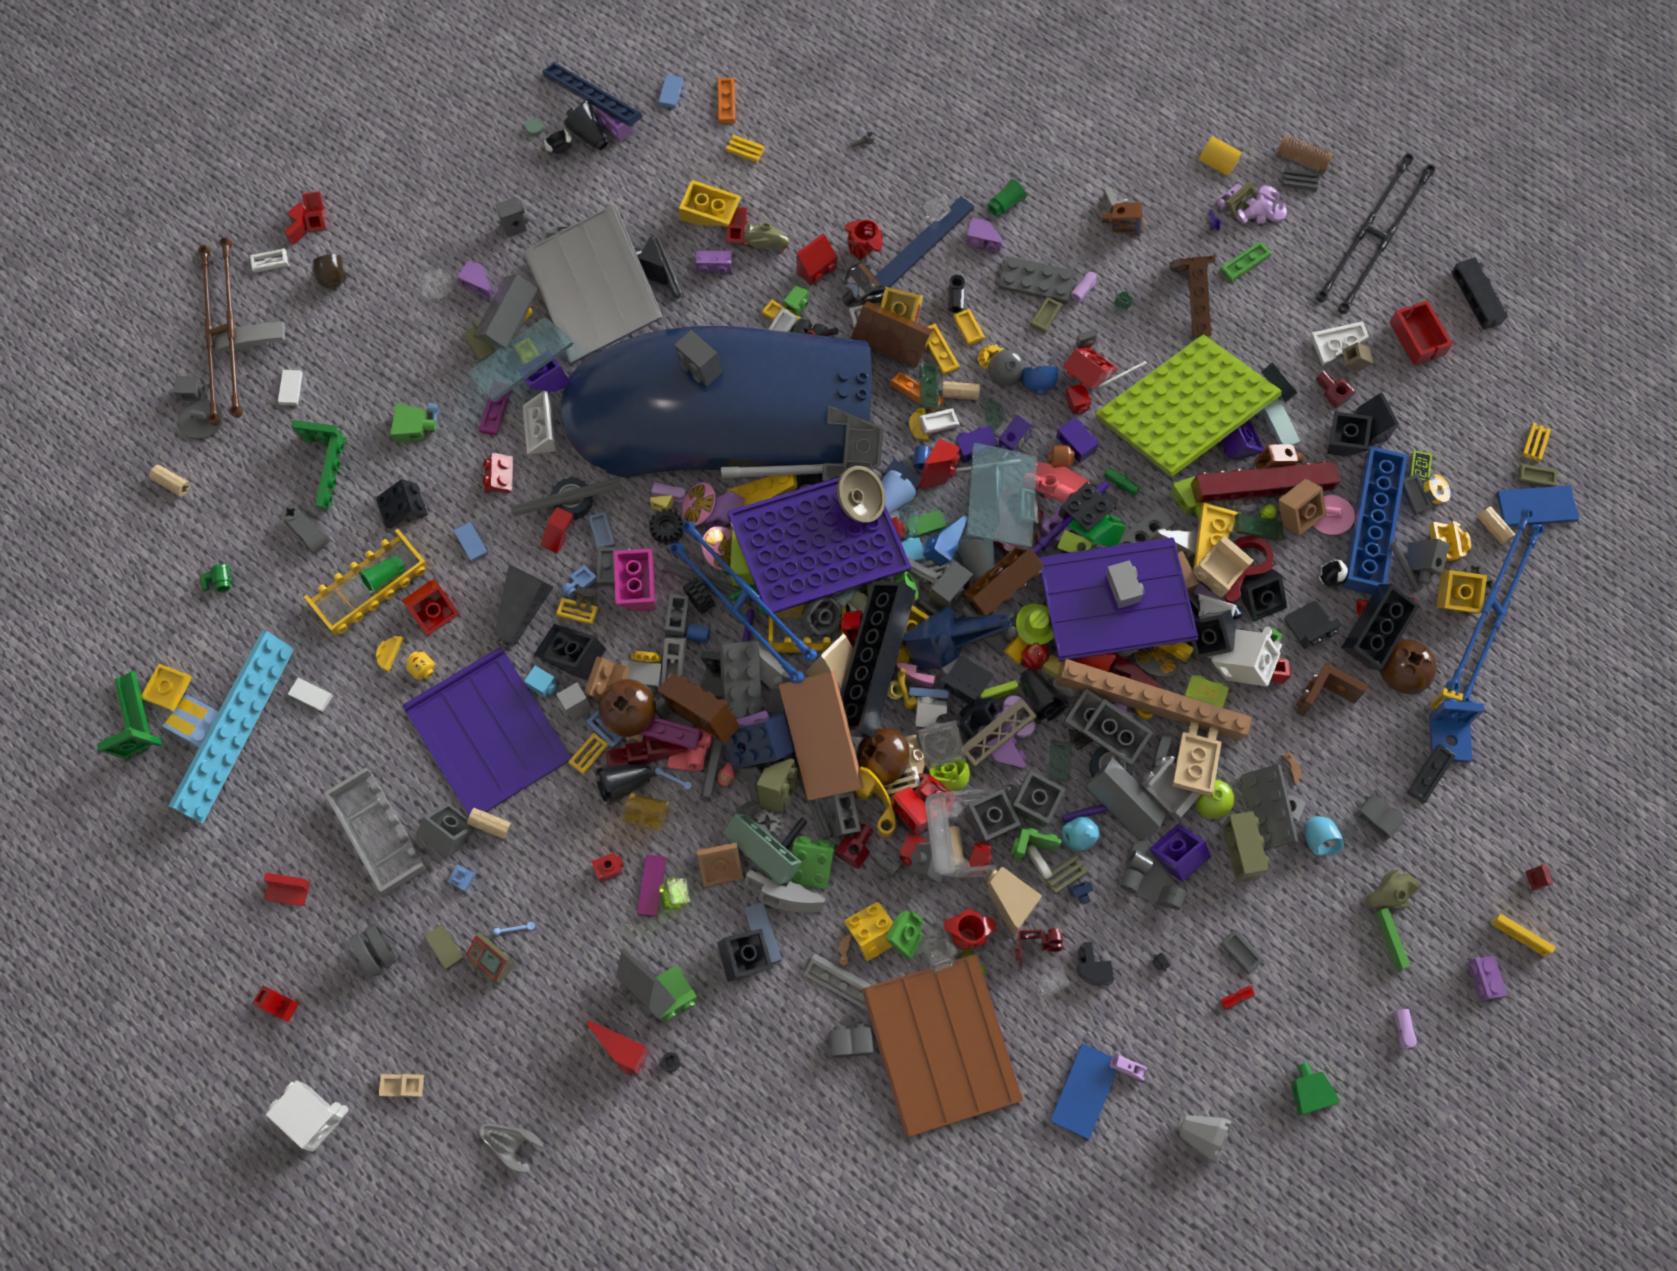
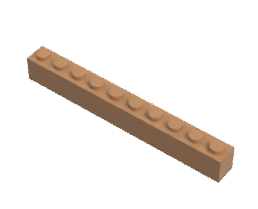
M1068 659L1059 667L1056 680L1058 685L1080 692L1087 688L1100 698L1189 726L1191 722L1199 723L1198 728L1209 731L1210 727L1218 728V735L1240 741L1248 736L1252 718L1250 716Z

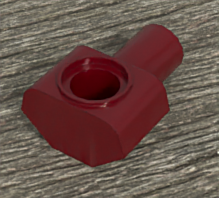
M1326 371L1321 372L1315 379L1326 390L1323 396L1335 408L1344 404L1356 392L1343 378L1336 382Z
M861 824V831L856 833L853 838L844 836L835 851V855L856 869L861 868L870 853L865 844L874 830L867 824ZM848 849L856 850L857 855H851Z

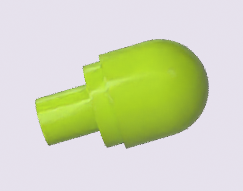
M1272 504L1265 505L1259 511V518L1256 520V524L1262 526L1264 523L1272 521L1277 515V508Z

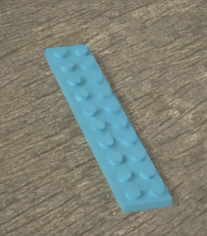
M261 631L168 807L196 822L204 823L294 651L292 647L268 631Z

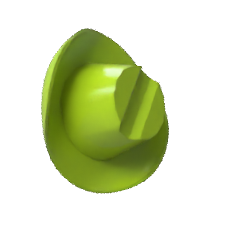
M1028 604L1019 611L1016 618V629L1023 641L1031 645L1035 642L1042 645L1054 639L1046 606Z

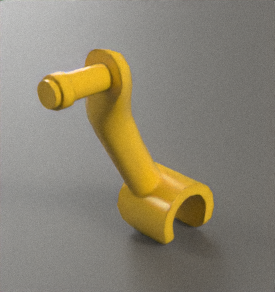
M902 668L898 672V684L904 697V706L910 710L916 707L917 699L915 696L909 697L905 687V669Z

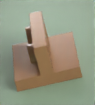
M596 657L584 691L585 696L599 700L603 691L610 684L618 680L627 679L631 668Z
M737 843L697 850L704 887L743 879Z

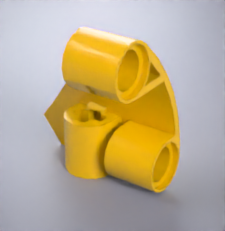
M861 767L860 774L864 788L855 790V795L860 800H867L875 793L882 800L886 810L878 821L877 831L881 837H891L895 832V816L889 796L871 770ZM888 823L892 828L885 831L881 828V825Z

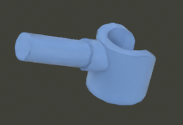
M428 403L427 412L432 413V420L437 421V415L440 412V408L436 403Z

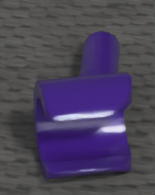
M1209 210L1211 216L1209 229L1213 231L1214 228H1217L1220 231L1222 221L1215 217L1213 210Z

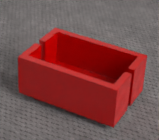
M1428 300L1414 304L1412 308L1408 306L1395 311L1389 322L1414 366L1427 362L1430 358L1433 360L1446 355L1453 345Z

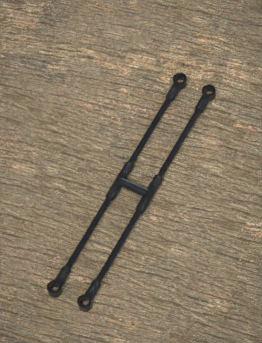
M1411 153L1404 155L1397 174L1373 212L1369 214L1360 228L1356 239L1333 276L1323 289L1317 293V301H1326L1336 277L1358 242L1362 240L1366 232H1369L1382 239L1356 286L1338 307V311L1341 314L1348 313L1356 292L1381 252L1385 250L1397 230V226L1418 192L1426 184L1429 177L1434 174L1436 170L1434 165H1426L1424 174L1419 180L1415 191L1395 223L1385 233L1371 226L1400 175L1404 173L1408 165L1412 164L1414 156Z

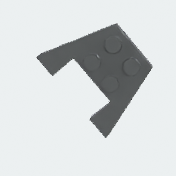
M827 406L826 423L846 425L843 464L823 463L822 480L827 481L840 477L845 470L854 466H863L868 469L881 466L884 428L832 406Z

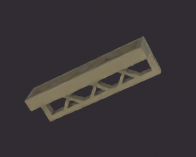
M1021 698L960 749L976 767L1037 716ZM1025 710L1030 714L1024 721L1017 720V717ZM1009 723H1013V730L1010 733H1001L1004 727ZM998 735L997 743L994 746L986 745L987 741L993 736ZM979 748H983L982 756L975 761L971 754Z

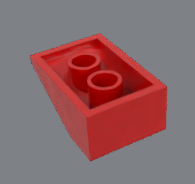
M1091 348L1075 349L1063 366L1070 377H1077L1081 380L1080 384L1087 389L1097 388L1119 369Z
M588 1020L587 1025L619 1065L618 1069L630 1076L633 1073L638 1075L649 1053L646 1046Z

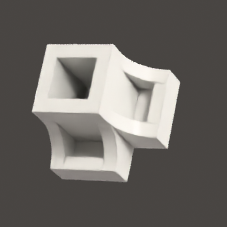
M917 697L916 726L927 727L930 724L936 723L938 716L946 714L947 701H937V698Z

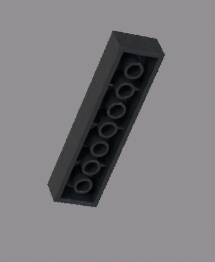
M872 582L840 693L850 735L853 737L875 739L916 594V590L903 582Z

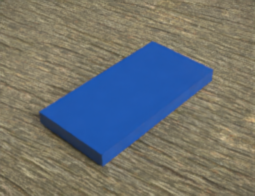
M1571 485L1501 490L1496 493L1501 517L1509 527L1519 525L1522 509H1532L1534 512L1532 520H1529L1527 525L1577 522L1579 520Z
M1083 1043L1081 1044L1050 1119L1051 1123L1087 1140L1090 1139L1117 1072L1116 1069L1110 1067L1111 1056Z

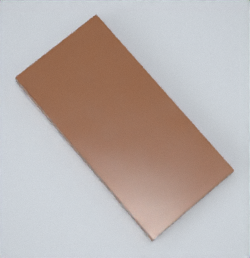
M831 671L803 678L801 683L787 682L780 684L779 688L808 801L864 788L835 672Z

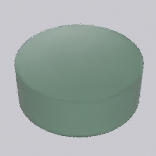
M533 118L526 122V131L530 136H538L543 132V125L539 119Z

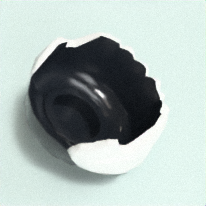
M565 129L554 132V134L548 135L544 139L545 148L549 152L563 153L568 149L572 137Z
M1341 560L1330 561L1321 567L1319 579L1326 586L1336 588L1346 580L1348 567Z

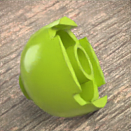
M955 756L943 763L935 761L929 769L930 774L952 793L962 790L970 778L968 763L960 756Z
M1215 780L1212 796L1201 794L1194 802L1195 808L1201 816L1207 819H1222L1230 813L1234 805L1233 791L1223 781Z

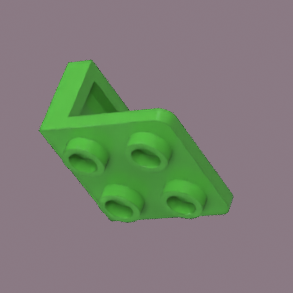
M1033 828L1022 829L1019 837L1015 838L1010 852L1013 855L1012 861L1021 862L1027 845L1033 844L1037 848L1056 852L1062 840L1058 839L1054 834H1040Z
M806 836L796 837L792 854L802 864L790 882L826 889L828 887L835 844H831L828 840L814 841Z
M674 966L656 977L676 1000L660 1017L662 1022L665 1020L670 1021L681 1010L684 1009L686 1011L696 1005L695 1002L698 999L678 966Z

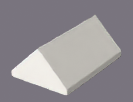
M542 391L523 405L528 455L556 451L551 401L548 391Z

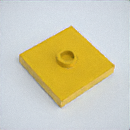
M158 663L141 698L144 701L174 712L192 676Z

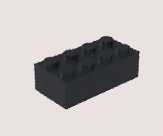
M1379 584L1341 648L1367 668L1382 670L1420 605L1393 584Z

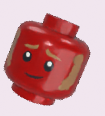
M1038 642L1032 645L1029 644L1021 651V662L1028 669L1038 670L1049 660V648L1045 644L1040 645Z

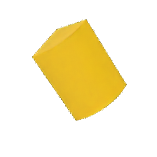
M1212 136L1204 147L1199 160L1229 176L1239 162L1242 152Z

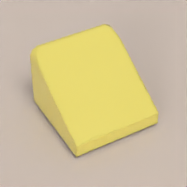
M671 495L651 497L650 503L652 509L659 510L660 512H662V509H665L668 512V509L672 508L674 500Z
M1051 654L1049 660L1044 663L1042 671L1056 679L1059 667L1063 662H1059L1058 658Z

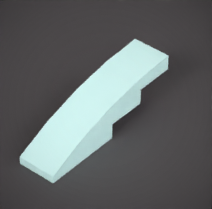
M1278 398L1259 411L1260 416L1265 417L1271 433H1275L1279 444L1293 445L1300 442L1293 424Z

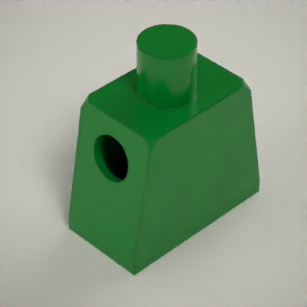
M1308 1062L1296 1066L1300 1078L1291 1081L1298 1116L1341 1103L1323 1071L1312 1074Z

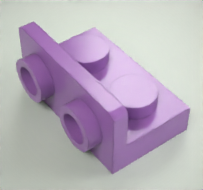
M697 251L695 260L696 272L702 274L709 272L726 274L727 272H732V251Z
M1494 955L1483 958L1477 957L1469 961V973L1472 977L1474 976L1476 982L1475 991L1482 1001L1508 995Z

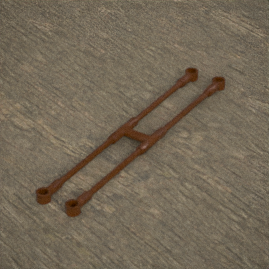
M223 237L219 241L225 263L227 323L215 328L212 327L208 281L211 250L205 245L200 246L198 249V253L201 255L204 275L206 348L208 349L211 399L209 404L210 414L207 417V421L213 426H217L221 422V418L217 413V403L215 402L213 336L226 331L230 344L233 393L231 395L232 407L229 409V413L235 418H239L243 414V410L239 406L236 381L235 327L229 270L232 242L227 237Z

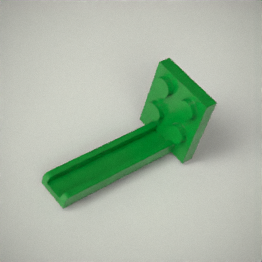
M293 420L291 427L304 442L314 443V441H319L321 444L328 445L316 498V505L322 511L327 512L329 506L332 505V490L336 487L335 476L336 472L340 469L339 458L340 454L344 451L347 438L342 437L343 433L337 430L336 425Z
M135 671L128 672L115 679L126 729L115 736L106 737L104 741L97 744L99 752L126 760L132 759L131 755L137 752L140 754L147 752L148 747L152 745H162L160 737L150 735Z

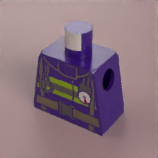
M1016 415L999 437V448L995 455L1001 460L1008 454L1014 457L1032 437V425Z

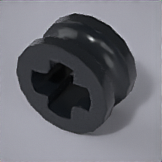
M668 1052L662 1057L661 1064L667 1072H675L680 1067L681 1061L676 1053ZM671 1056L675 1057L676 1065L668 1068L666 1059H671Z

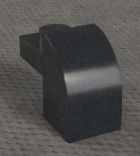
M993 698L978 699L974 707L967 704L959 712L962 718L959 727L967 740L972 739L977 734L980 726L989 725L998 717L1000 710Z
M1084 942L1079 949V959L1083 963H1079L1076 966L1078 975L1083 981L1091 985L1112 984L1114 977L1111 961L1095 962L1092 942Z

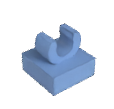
M457 864L447 882L466 892L476 874Z

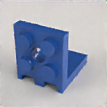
M1455 699L1444 700L1429 715L1431 753L1437 744H1441L1456 754L1453 761L1470 763L1472 761L1471 723L1484 712V704L1472 700L1457 702ZM1452 737L1455 740V746L1448 745L1446 738Z

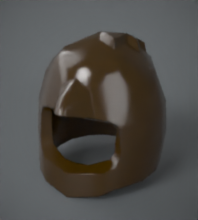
M327 254L313 259V274L321 286L335 289L346 280L347 276L343 271L341 255Z

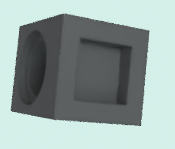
M176 376L173 393L179 401L201 400L202 395L205 394V385L198 377Z

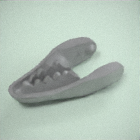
M484 1124L479 1129V1134L485 1143L509 1168L516 1171H530L528 1164H521L515 1158L517 1150L525 1140H530V1143L533 1142L537 1148L544 1145L534 1133L525 1129L496 1124Z

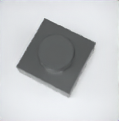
M1095 330L1077 336L1075 344L1078 349L1090 348L1095 344L1097 337Z

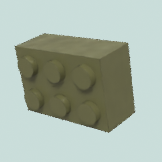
M1254 811L1229 815L1222 824L1236 882L1259 879L1270 867L1269 858L1267 855L1265 856L1263 849L1265 842L1258 830L1260 827L1259 819L1255 817Z

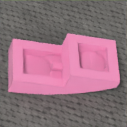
M897 663L896 672L898 673L904 668L906 680L916 685L933 689L935 676L916 673V665Z

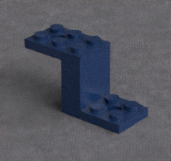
M785 710L779 711L756 723L739 727L724 744L733 770L775 761L795 751ZM741 743L745 744L746 751L743 750Z

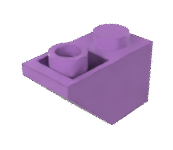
M972 218L966 244L973 248L980 247L990 252H1000L1002 239L991 223Z
M733 491L716 497L714 509L704 523L711 527H723L730 524L727 511L741 507L744 497Z
M998 735L987 741L986 745L994 746L997 743ZM1014 736L992 753L996 761L1022 768L1026 766L1024 761L1028 760L1022 749L1018 751L1014 744L1017 741Z

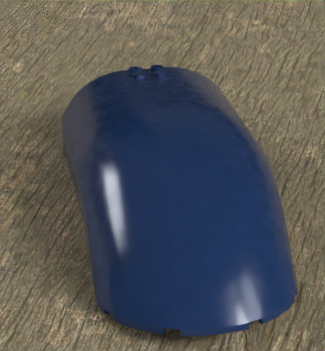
M691 326L665 329L629 338L594 354L582 362L569 377L571 383L564 388L561 401L562 424L575 450L593 466H598L606 470V473L618 477L630 478L631 476L676 470H721V467L843 463L846 425L827 424V406H832L870 422L871 352L868 342L863 340L760 328ZM690 330L718 353L723 373L708 386H705L702 382L698 383L689 370L687 372L684 371L679 364V358L676 356L677 351L674 344Z

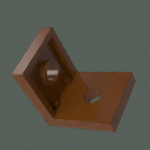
M1325 663L1319 673H1315L1304 689L1306 691L1303 696L1301 695L1296 704L1299 707L1296 713L1304 716L1313 705L1322 687L1355 704L1366 692L1368 685Z

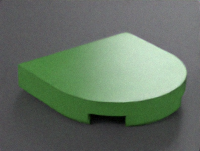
M911 911L900 913L885 937L908 960L912 959L922 940V918L919 914Z

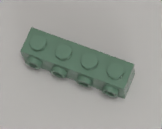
M746 813L734 815L723 833L731 844L737 843V847L742 850L743 855L751 858L759 869L767 872L771 879L778 884L791 881L802 864L798 858Z

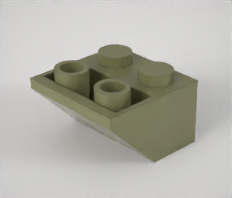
M788 759L764 769L757 783L760 807L783 813L785 807L790 805L791 795L793 791L797 790L799 785L794 759Z

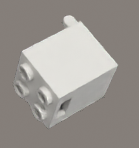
M1265 627L1262 633L1236 629L1234 651L1212 656V662L1227 681L1268 687L1281 654L1280 648L1282 645L1280 641L1273 642L1271 640L1272 630L1270 627Z
M296 1080L295 1083L292 1082L285 1088V1094L280 1099H276L269 1106V1111L266 1115L302 1149L314 1152L342 1121L349 1108L345 1105L341 1106L338 1102L330 1106L311 1087Z

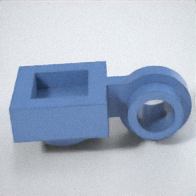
M583 565L570 575L573 583H566L561 588L562 595L565 598H573L577 594V587L585 591L597 581V577Z

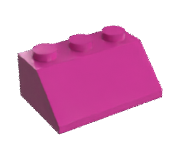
M652 548L614 551L616 605L635 611L656 610Z

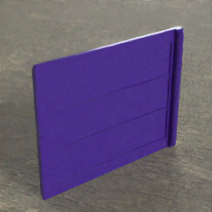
M1174 537L1038 557L1044 565L1040 574L1059 662H1063L1066 659L1084 658L1198 640V633ZM1130 560L1132 567H1136L1138 573L1137 580L1139 583H1142L1145 594H1143L1140 603L1118 608L1106 577V571L1108 566Z
M502 647L490 652L402 705L468 815H470L473 808L484 812L491 810L566 764L572 758Z

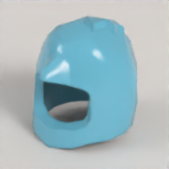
M1316 816L1305 822V837L1313 854L1325 856L1341 852L1344 847V841L1332 820ZM1329 840H1337V843L1332 847H1324L1322 844Z
M1077 817L1067 822L1061 831L1062 842L1074 851H1086L1093 847L1100 837L1098 826L1087 817Z

